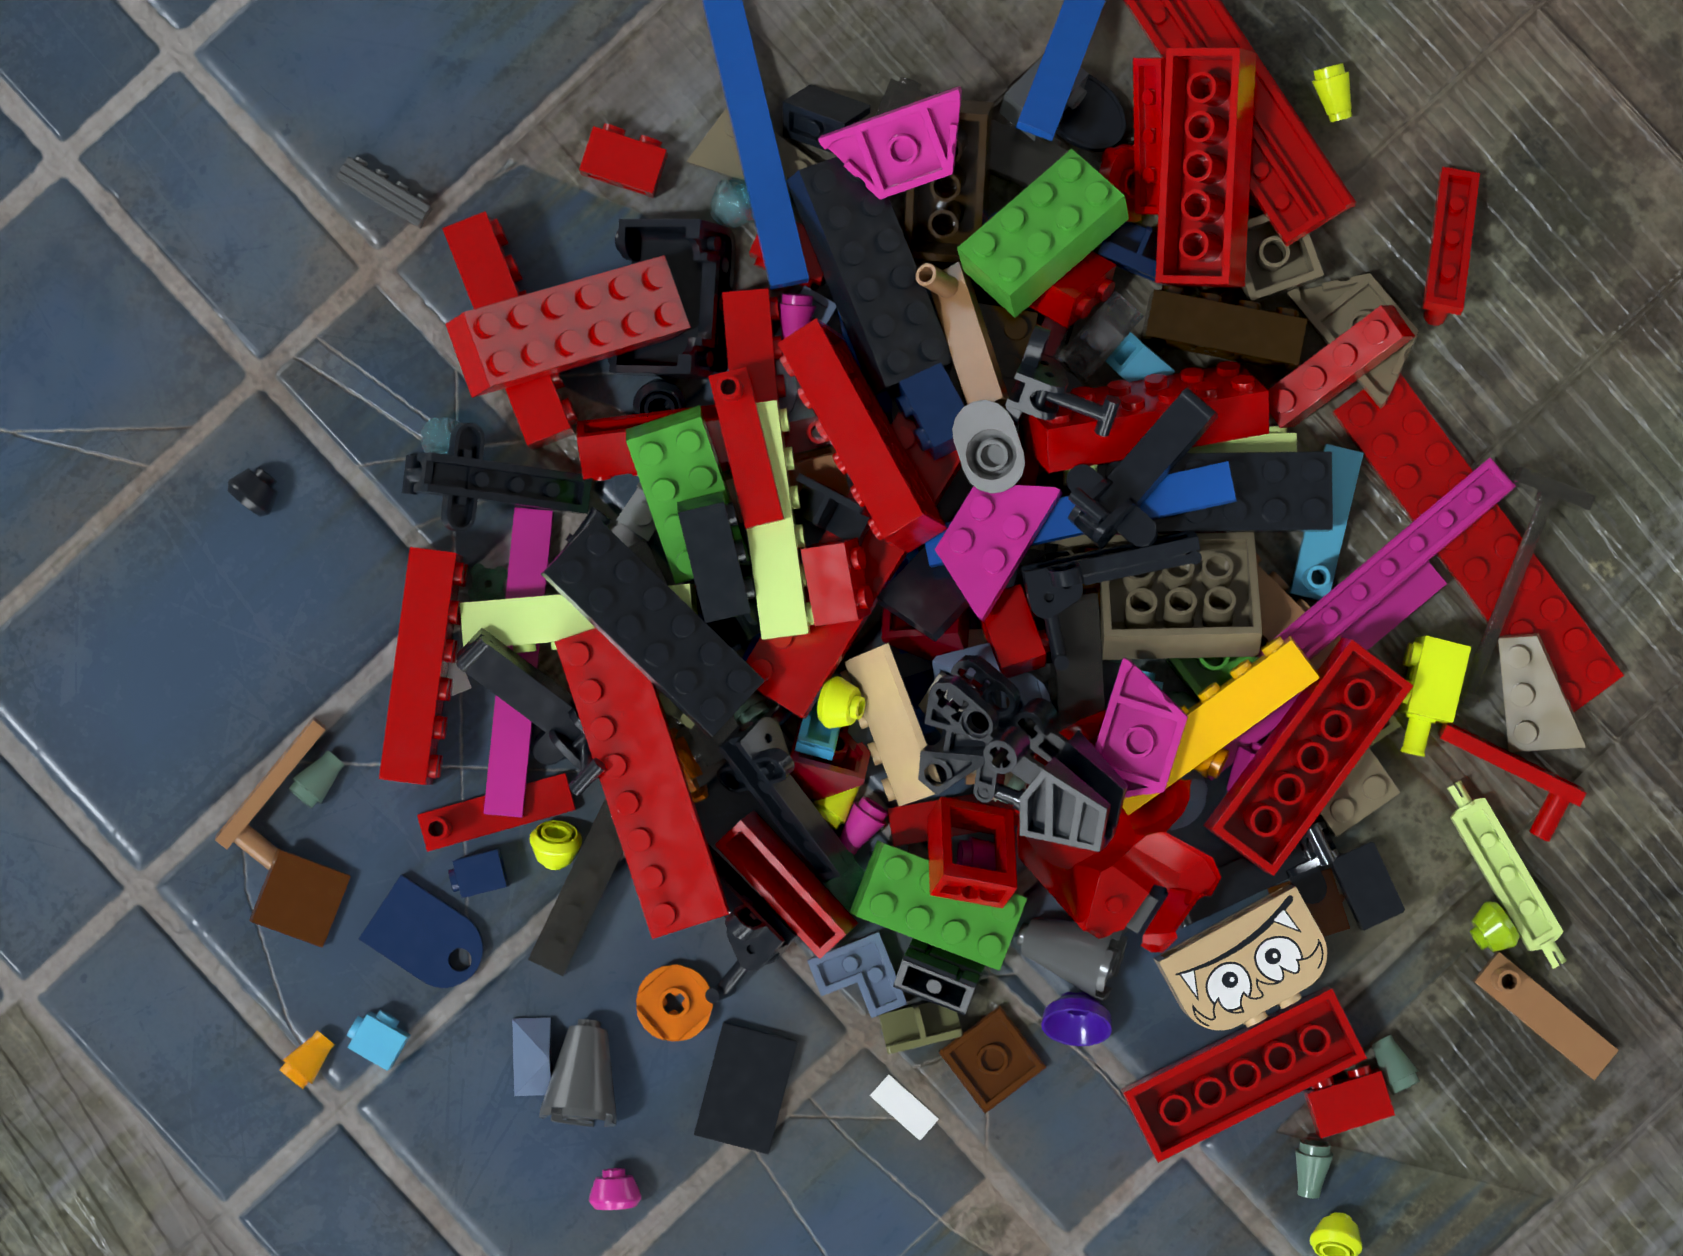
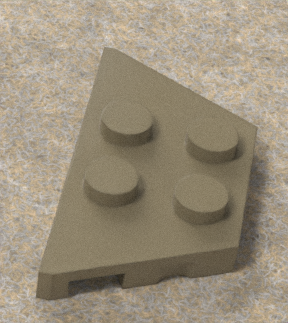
M1370 273L1353 276L1346 281L1335 280L1322 283V286L1300 291L1298 288L1289 291L1287 298L1303 317L1307 319L1308 323L1327 345L1380 305H1394L1415 337L1357 380L1380 409L1385 406L1419 333L1408 317Z

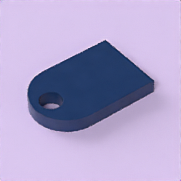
M403 874L400 875L359 937L360 941L422 982L438 988L454 987L471 978L478 970L484 952L481 933L471 919ZM462 948L470 953L472 961L468 969L459 971L452 967L450 955L455 949Z

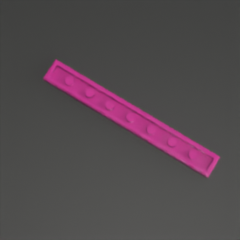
M1491 458L1487 459L1276 637L1281 636L1285 640L1291 635L1310 661L1514 490L1516 485ZM1262 650L1259 651V657L1264 655Z
M515 507L505 599L545 596L547 580L541 573L549 565L553 511ZM536 643L537 651L520 652L517 654L538 669L541 643ZM513 645L507 646L511 650H513ZM495 696L484 814L523 818L533 722L498 696Z
M1428 561L1343 632L1340 637L1354 640L1365 650L1370 649L1447 583ZM1301 692L1223 747L1229 750L1230 754L1222 772L1234 762L1238 745L1251 748L1253 742L1257 743L1278 725ZM1211 776L1207 777L1210 781L1214 779Z

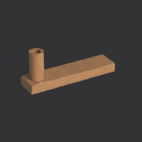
M960 262L944 270L930 263L921 265L916 272V281L931 291L967 405L973 401L980 400L992 401L999 405L1005 404L1008 398L1007 389L970 276L963 271Z
M315 717L308 722L216 834V842L225 849H228L232 843H235L267 870L270 869L277 847L248 824L326 730L325 725Z
M1498 951L1473 980L1474 983L1593 1080L1599 1076L1619 1051Z

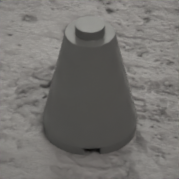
M1032 918L1029 924H1022L1017 938V945L1022 946V955L1095 999L1105 1001L1112 990L1111 987L1105 986L1107 980L1112 979L1113 976L1117 977L1122 964L1128 939L1124 934L1128 931V928L1125 927L1124 930L1113 932L1108 937L1098 939L1089 932L1083 931L1075 921Z
M578 1019L577 1025L569 1026L540 1107L539 1118L545 1119L551 1115L552 1122L594 1127L595 1119L605 1121L604 1127L616 1126L617 1112L608 1031L600 1028L601 1022Z

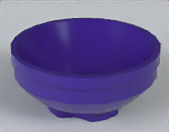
M1084 991L1079 993L1066 992L1045 1008L1041 1026L1049 1038L1059 1043L1071 1046H1092L1110 1037L1112 1017L1105 1006Z

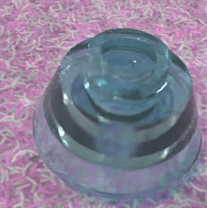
M734 178L721 179L717 183L710 201L713 219L719 225L731 226L733 228L753 221L754 218L746 185Z
M435 417L429 420L421 430V435L423 436L421 445L425 453L432 452L448 455L451 432L461 422L448 417L440 419Z

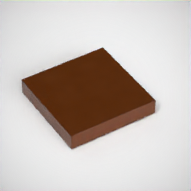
M277 848L249 921L323 948L351 876Z
M1000 1005L965 1030L963 1036L955 1038L938 1051L985 1114L1046 1068L1045 1064Z

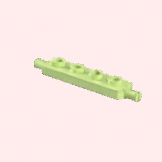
M1462 780L1454 783L1455 786L1450 785L1447 789L1459 807L1450 818L1504 911L1517 929L1527 950L1542 949L1552 969L1560 966L1559 963H1565L1567 960L1555 942L1564 931L1486 798L1472 800Z

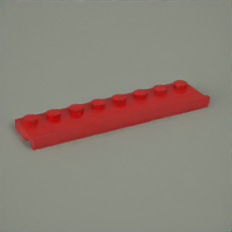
M1123 0L1161 58H1166V48H1242L1255 52L1221 0ZM1256 53L1250 193L1286 247L1342 212L1356 206V201Z
M898 413L891 425L935 506H937L962 465L958 452L955 450L934 461L929 450L923 452L920 449L913 434V430L917 429L914 422L909 418L905 419L902 414ZM850 491L847 497L855 500ZM869 529L861 547L866 556V567L864 569L866 585L870 586L873 594L872 612L878 602L876 597L890 583L908 552L897 546L891 547L884 539H877L872 530ZM826 530L819 543L841 540L842 538ZM806 586L804 587L806 602H810L808 587ZM869 615L855 621L820 626L810 625L811 634L762 640V637H760L746 660V663L765 680L757 690L805 720L818 700L823 685L834 674Z
M596 628L555 641L592 758L601 760L606 767L599 776L652 939L729 915L730 910L656 686Z

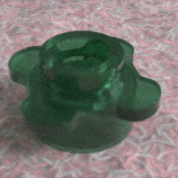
M482 564L474 565L470 571L473 576L472 587L468 590L470 599L475 602L481 599H505L506 593L503 590L504 582L508 577L506 568L498 566L492 569L485 568ZM487 580L492 582V586L489 588L485 586Z

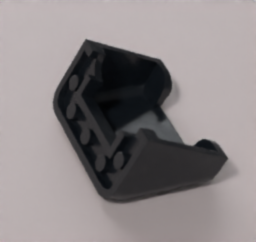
M619 219V228L615 236L616 249L624 259L632 261V264L665 255L691 328L670 340L609 357V373L709 380L708 376L726 372L728 358L722 292L733 291L736 244L732 230L726 226L702 219Z

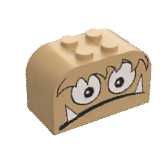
M1287 884L1153 959L1180 1008L1189 1018L1211 1030H1228L1242 1023L1247 1028L1267 1018L1268 1016L1265 1011L1277 1005L1283 1009L1300 1000L1302 997L1299 992L1311 986L1322 974L1327 961V946L1296 886Z

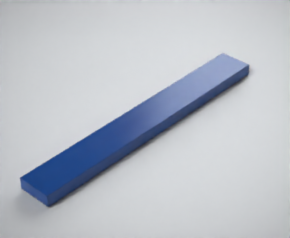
M702 0L770 290L807 283L809 276L743 1Z
M1227 461L1168 474L1139 508L1154 520L1237 502L1230 464ZM1069 496L1058 500L1031 546L1085 535L1072 525L1068 519L1070 512L1076 506L1068 499ZM951 522L945 523L947 528L949 527ZM946 530L925 542L928 562L931 568L944 565L935 548Z

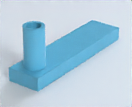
M1329 444L1324 445L1323 452H1332L1333 530L1303 533L1289 594L1317 601L1331 591L1364 454L1363 452Z

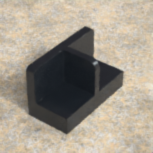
M808 85L783 101V136L825 150L818 140L821 135L855 124L870 114L871 106L821 87Z
M799 473L796 480L804 485L799 493L801 508L794 509V513L842 539L858 537L859 547H861L870 529L868 520L872 518L866 506L861 507L855 500L813 478Z
M1368 842L1347 853H1340L1335 858V861L1329 863L1360 930L1365 931L1405 911L1373 842Z

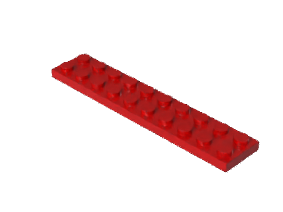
M1401 373L1385 406L1381 409L1363 389L1331 412L1359 451L1364 453L1365 459L1412 522L1473 472ZM1498 504L1494 505L1436 554L1498 638L1504 635L1539 633L1558 675L1557 679L1574 712L1624 676Z

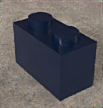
M940 362L900 381V396L896 398L905 419L911 417L917 428L913 430V434L920 449L923 452L929 450L934 461L957 450L954 444L952 428L955 417L964 407L962 400Z

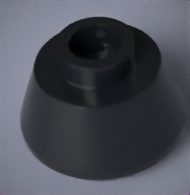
M661 378L650 380L636 392L633 400L635 414L686 408V401L682 391L670 381Z
M260 467L255 472L248 468L228 481L227 491L242 505L260 517L271 513L278 493L273 488L277 481Z

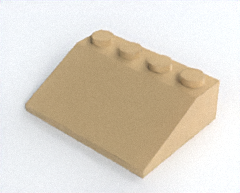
M889 643L844 661L847 669L840 672L841 677L859 688L861 696L865 698V710L858 722L861 729L869 727L874 742L867 745L875 766L883 763L888 778L881 780L888 801L896 799L898 806H902L934 795L935 793L918 780L920 751L927 744ZM930 764L928 767L929 775L933 780L941 782L935 765Z

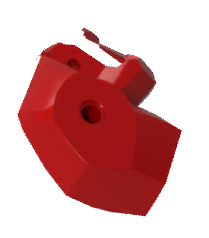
M1106 710L1081 719L1059 733L1070 740L1079 730L1095 748ZM1034 754L1033 758L1044 766L1049 763L1038 754ZM1177 780L1167 787L1164 792L1156 795L1129 816L1122 808L1116 833L1108 846L1101 852L1020 836L1019 814L1017 828L1018 858L1079 927L1098 939L1108 937L1113 932L1124 930L1150 893L1153 885L1166 887L1168 896L1143 934L1141 946L1152 953H1162L1177 939L1176 930L1195 903L1203 896H1211L1221 879L1213 857L1167 833L1186 809L1190 799L1192 780ZM1026 782L1024 784V790H1026L1029 786V784H1027Z

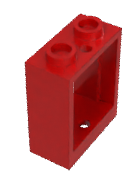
M940 797L927 817L930 895L1003 909L1017 889L1014 810L999 808L992 804L983 805L962 801L955 797ZM951 827L993 834L995 839L996 871L952 863Z

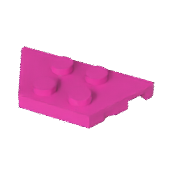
M961 87L952 88L821 135L818 139L819 143L825 150L828 148L834 153L852 175L861 178L865 182L866 187L879 199L951 175L955 167L962 96Z
M1015 485L1004 492L991 494L980 491L973 486L944 533L935 551L980 620L985 622L1063 494L1060 489L1056 487Z
M1127 658L1122 659L1095 749L1128 785L1125 798L1165 791L1188 719V715Z

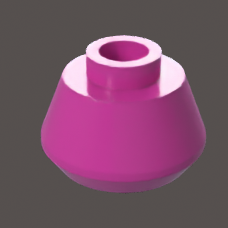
M625 1168L603 1169L602 1176L595 1178L589 1196V1202L596 1210L634 1208L642 1199L634 1177L626 1175Z

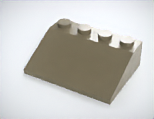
M1254 532L1196 533L1201 549L1198 551L1202 556L1199 564H1187L1100 582L1102 660L1259 656L1262 625ZM1158 534V537L1170 534ZM1114 535L1104 548L1130 542L1121 535Z

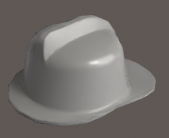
M988 400L973 401L964 406L955 417L952 431L954 444L966 477L977 489L991 494L1004 492L1012 488L1022 477L1025 459L1022 445L1010 414L998 403Z

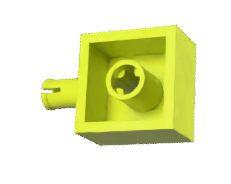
M1430 636L1417 637L1413 644L1408 643L1403 665L1408 666L1405 680L1412 684L1413 688L1398 708V713L1406 714L1405 717L1409 718L1401 752L1425 757L1431 724H1436V722H1454L1471 646Z

